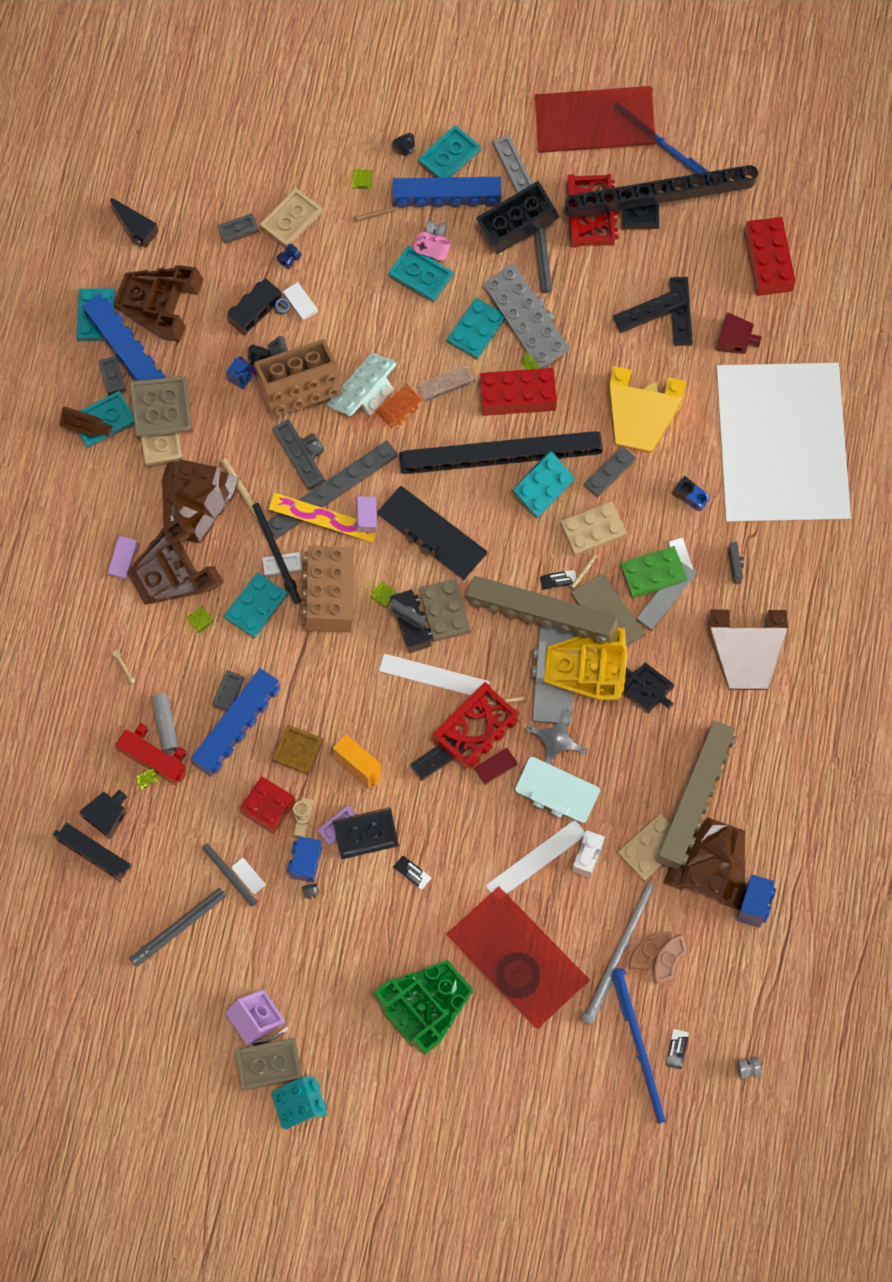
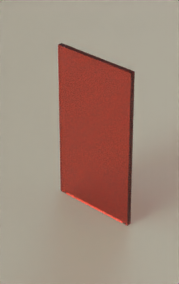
M652 86L535 94L538 153L656 144Z
M499 886L446 934L537 1030L590 981Z

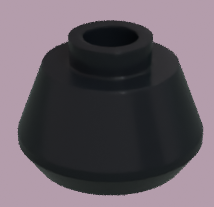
M410 132L392 141V147L398 153L406 155L414 151L415 138L414 134Z
M253 344L248 347V359L251 360L250 364L254 365V362L272 356L271 351Z

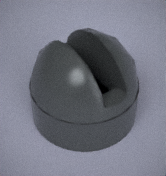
M308 884L302 887L304 896L309 900L312 895L315 899L319 894L318 884Z

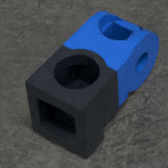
M685 475L671 493L676 498L679 497L686 503H689L697 511H701L710 500L709 495Z

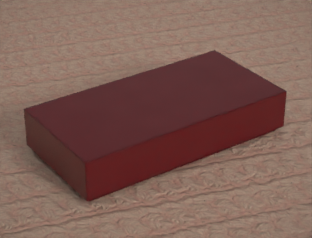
M505 748L476 766L474 770L486 785L517 766L518 763L509 749Z

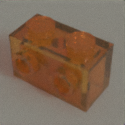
M406 384L376 412L391 428L396 424L399 427L407 420L405 416L408 413L412 415L419 408L417 404L421 399Z

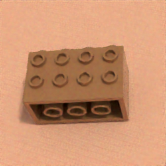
M324 339L254 362L260 393L272 418L342 394L337 365Z
M308 546L307 552L303 554L302 562L303 607L301 624H305V631L351 632L353 622L354 548Z

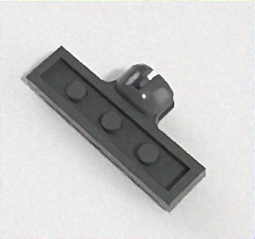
M289 418L273 427L308 489L311 490L326 481L315 463V458L324 452V448L317 436L311 433L305 438H301Z

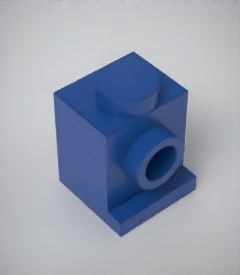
M237 357L226 371L228 381L243 390L254 376L250 372L249 364Z

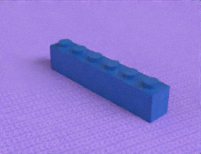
M501 176L393 178V206L400 208L407 206L441 207L444 205H452L454 207L461 205L496 206L501 203Z
M99 294L82 306L83 313L134 381L166 378L162 370H157L154 366L153 358L144 353L143 350L145 349L139 340L135 341L132 337L134 336L132 330L128 326H124L121 315L112 310L111 307L113 306L107 297L104 299Z
M259 668L191 757L192 765L210 777L214 773L217 774L222 768L223 764L221 763L224 759H228L232 755L233 747L237 742L241 743L244 739L246 730L255 725L256 717L259 713H263L267 709L268 701L271 697L274 698L279 693V680Z

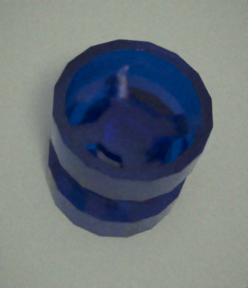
M289 243L285 247V251L280 252L276 258L283 267L290 269L294 264L293 262L299 260L302 254L297 247Z

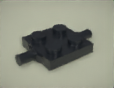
M646 662L633 672L626 667L625 676L627 680L623 695L648 714L660 703L667 707V709L673 706L674 703L666 698L667 694L674 688V684Z

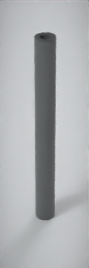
M208 843L205 844L202 849L250 906L256 905L257 900Z

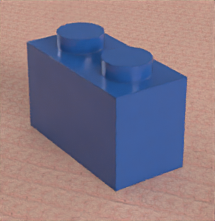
M299 836L298 841H294L292 847L294 858L293 861H289L287 872H290L291 879L310 883L315 882L323 847L321 840Z

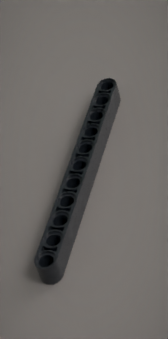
M746 165L574 194L566 198L564 213L569 218H578L748 189L755 185L758 170L755 166Z
M591 431L405 450L399 453L401 473L414 474L540 461L550 451L558 459L598 455L603 452L601 433Z

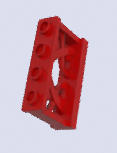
M611 174L592 176L567 175V194L570 196L592 192V188L595 185L601 184L606 189L615 188V180H611ZM575 185H589V187H588V189H587V188L580 187V186H575ZM617 212L601 213L593 222L589 216L569 218L571 248L584 245H615V239H618V228H615L614 223H617ZM608 215H609V222L605 221V219L607 218ZM580 219H585V220L587 221L588 225H586V222H584L583 224H581V223L579 222V220H580ZM606 227L609 232L604 236H599L594 230L597 228L599 232L603 233L602 228ZM589 232L592 234V236H581Z
M484 682L432 734L431 740L467 770L469 767L473 768L479 762V757L483 753L486 755L492 749V744L496 740L499 742L505 736V731L509 727L512 729L517 724L519 712L492 690L487 682ZM488 696L497 705L490 707L485 697ZM479 708V712H481L482 710H484V712L481 714H475L473 712V709ZM503 710L507 714V719L500 722L498 717L502 716V714L497 713L493 715L492 712ZM468 716L472 719H481L486 716V734L466 736L468 726L464 718ZM457 725L463 726L462 734H459L461 730H456L455 727ZM494 726L498 727V729L493 733ZM446 737L450 740L456 741L457 743L455 745V748L451 746L444 738ZM461 743H464L465 752L467 748L473 750L471 755L463 756L460 754L459 746Z

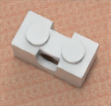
M586 830L572 872L591 879L604 844V836Z

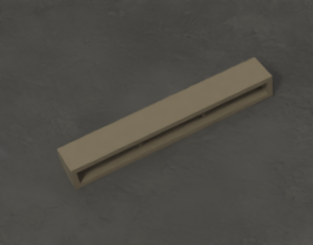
M474 576L466 595L469 603L476 608L485 607L491 612H502L511 618L520 617L526 622L541 623L542 626L547 628L555 627L564 633L573 632L582 638H594L599 643L608 642L612 644L620 624L617 615Z
M715 720L713 721L656 862L677 871L681 865L685 866L689 857L686 851L688 848L692 849L696 839L693 837L694 831L699 832L703 822L700 820L701 814H706L709 807L707 799L708 797L712 798L716 790L713 784L715 780L719 781L722 775L721 764H726L730 755L727 749L728 747H733L736 736H733L735 728Z

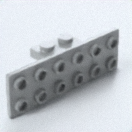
M514 263L483 283L539 369L546 367L570 350L552 321L555 319L550 310L545 311L543 308L545 305L540 295L538 297L535 296Z
M541 623L539 647L534 649V659L538 660L537 666H533L532 677H536L533 721L558 724L564 715L565 709L572 711L574 692L544 683L547 646L578 637V635L573 632L564 633L555 627L547 628L542 626ZM572 714L569 716L567 725H570L572 722Z

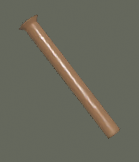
M394 206L355 216V220L357 223L359 220L396 211V208Z

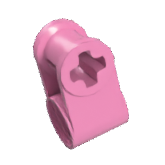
M420 232L416 236L414 250L418 254L426 255L436 260H445L451 242L442 236Z

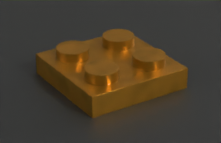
M287 724L272 760L309 775L324 740L319 736Z

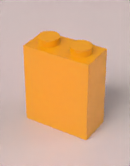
M345 734L333 747L334 759L368 789L372 785L376 786L382 779L381 763Z

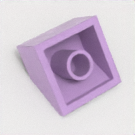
M264 989L238 999L225 1012L246 1045L261 1040L286 1022Z

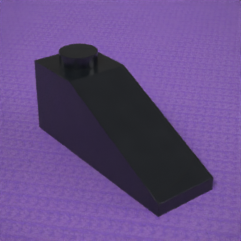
M111 198L112 210L132 242L137 246L141 245L147 248L158 233L157 223Z

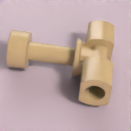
M301 798L293 806L295 820L297 821L295 822L292 835L294 838L298 839L299 836H307L309 825L306 823L311 818L314 804L312 799Z

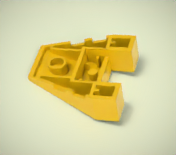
M613 366L609 385V397L615 445L652 453L664 435L665 430L671 424L674 416L681 408L686 381L668 377L665 394L629 387L632 370Z

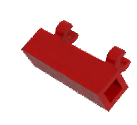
M140 723L134 733L126 729L115 744L119 752L175 786L178 781L181 782L184 779L186 768L181 761L187 755L185 753L186 750L178 747L174 756L171 757L142 739L148 732L147 726Z

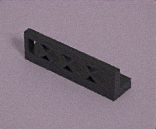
M68 823L63 826L60 832L55 830L53 833L56 841L119 882L131 867L130 863Z

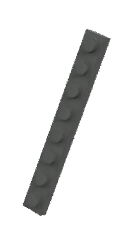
M386 440L300 498L299 501L323 508L397 458L398 453ZM278 513L268 520L267 523L273 536L278 539L304 520Z

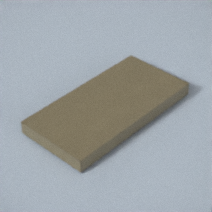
M603 573L571 592L578 605L617 615L620 623L618 628L625 629L626 647L645 636L644 631Z

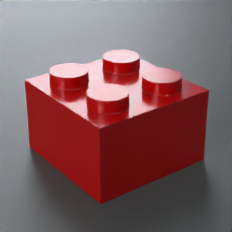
M261 776L240 806V811L242 815L274 834L296 802L292 794Z

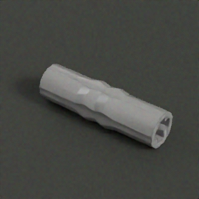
M157 694L152 697L162 751L173 753L177 750L178 743L168 694Z

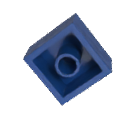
M751 874L737 921L759 928L762 922L766 923L771 911V907L768 904L772 903L777 889L773 887L775 881Z

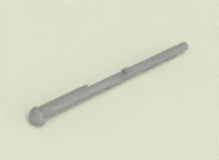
M647 883L587 1012L581 1014V1019L585 1024H592L596 1020L599 1009L613 982L611 980L612 973L616 969L625 947H628L630 937L655 885L652 883Z

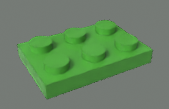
M675 546L621 563L632 598L687 581Z

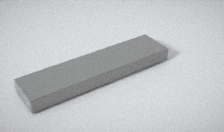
M507 135L494 140L493 146L515 192L518 193L533 184L510 136Z
M683 562L681 564L687 581L658 590L636 619L637 622L650 631L656 627L696 576L697 572Z

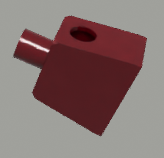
M727 312L716 351L746 354L748 345L759 347L762 337L752 334L753 323Z

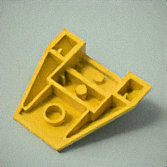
M617 629L612 644L608 642L599 643L594 638L578 636L547 646L544 683L596 700H619L624 691L627 664L625 629Z

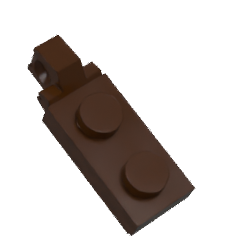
M68 407L62 408L59 424L62 427L92 437L95 435L100 436L101 434L108 436L112 432L113 426L103 423V419Z

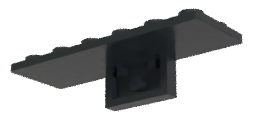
M399 486L377 511L380 517L403 533L410 542L416 543L426 554L433 556L463 580L468 577L487 555V551L402 486Z

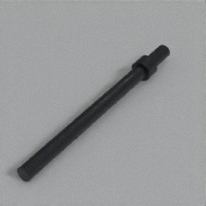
M255 503L252 507L283 576L284 586L287 592H290L294 604H298L301 602V599L297 592L296 582L290 576L260 504Z

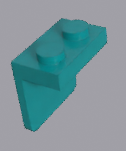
M315 1076L301 1077L271 1093L283 1129H289L311 1118H322L328 1115L326 1103L322 1098L320 1085Z

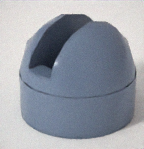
M284 298L278 299L274 306L275 311L279 314L286 313L290 308L289 301Z

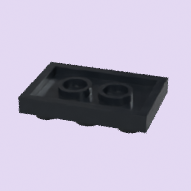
M390 807L333 820L341 859L399 846Z

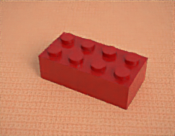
M783 217L746 221L744 233L757 296L792 292L796 281Z
M554 368L480 373L482 416L556 411L557 396Z

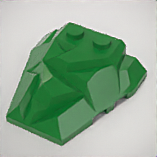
M446 960L425 967L422 971L411 972L398 979H390L375 990L373 994L379 1005L383 1008L382 1012L406 1042L411 1047L415 1046L419 1052L426 1055L441 1043L474 990L454 966Z

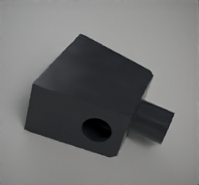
M119 789L112 798L105 792H102L79 813L83 819L108 839H111L127 813L121 805L127 796Z

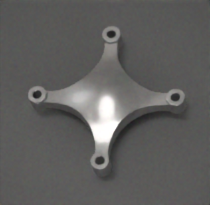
M565 709L561 721L551 728L538 729L533 725H527L526 727L528 732L537 734L543 740L547 752L545 763L550 764L552 759L564 750H577L581 754L588 752L587 747L576 744L568 733L567 723L569 716L572 714L570 709Z

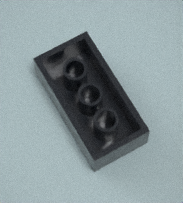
M538 180L479 215L476 219L496 254H499L558 219L559 215Z

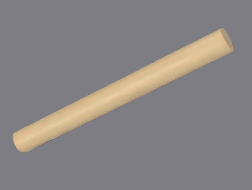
M226 458L222 459L220 463L225 471L238 477ZM239 479L237 490L258 521L252 507L255 503Z

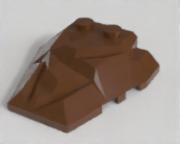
M186 460L168 462L162 478L163 527L178 517H187L196 534L184 541L201 544L213 527L214 520L224 511L223 508L228 500L231 501L234 497L239 478L230 473L222 472L220 468Z
M707 818L701 825L699 832L697 831L693 835L696 839L692 849L688 848L686 851L689 857L685 866L681 865L678 871L669 867L664 884L683 890V887L720 899V904L739 910L745 894V830Z

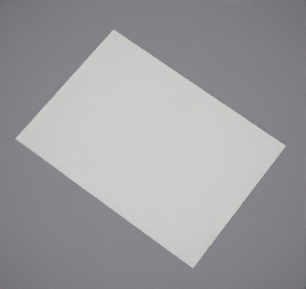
M839 363L717 365L726 521L851 519Z

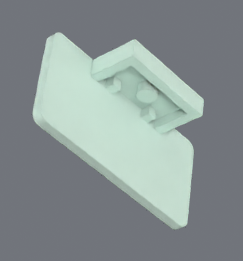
M376 353L370 354L341 387L342 394L332 397L327 406L347 416H352L361 406L364 412L371 416L394 390L386 376L396 366L395 361Z
M535 757L529 758L515 788L517 793L534 800L533 805L542 809L547 806L552 809L550 812L559 817H562L564 814L582 823L587 821L600 793L599 787Z

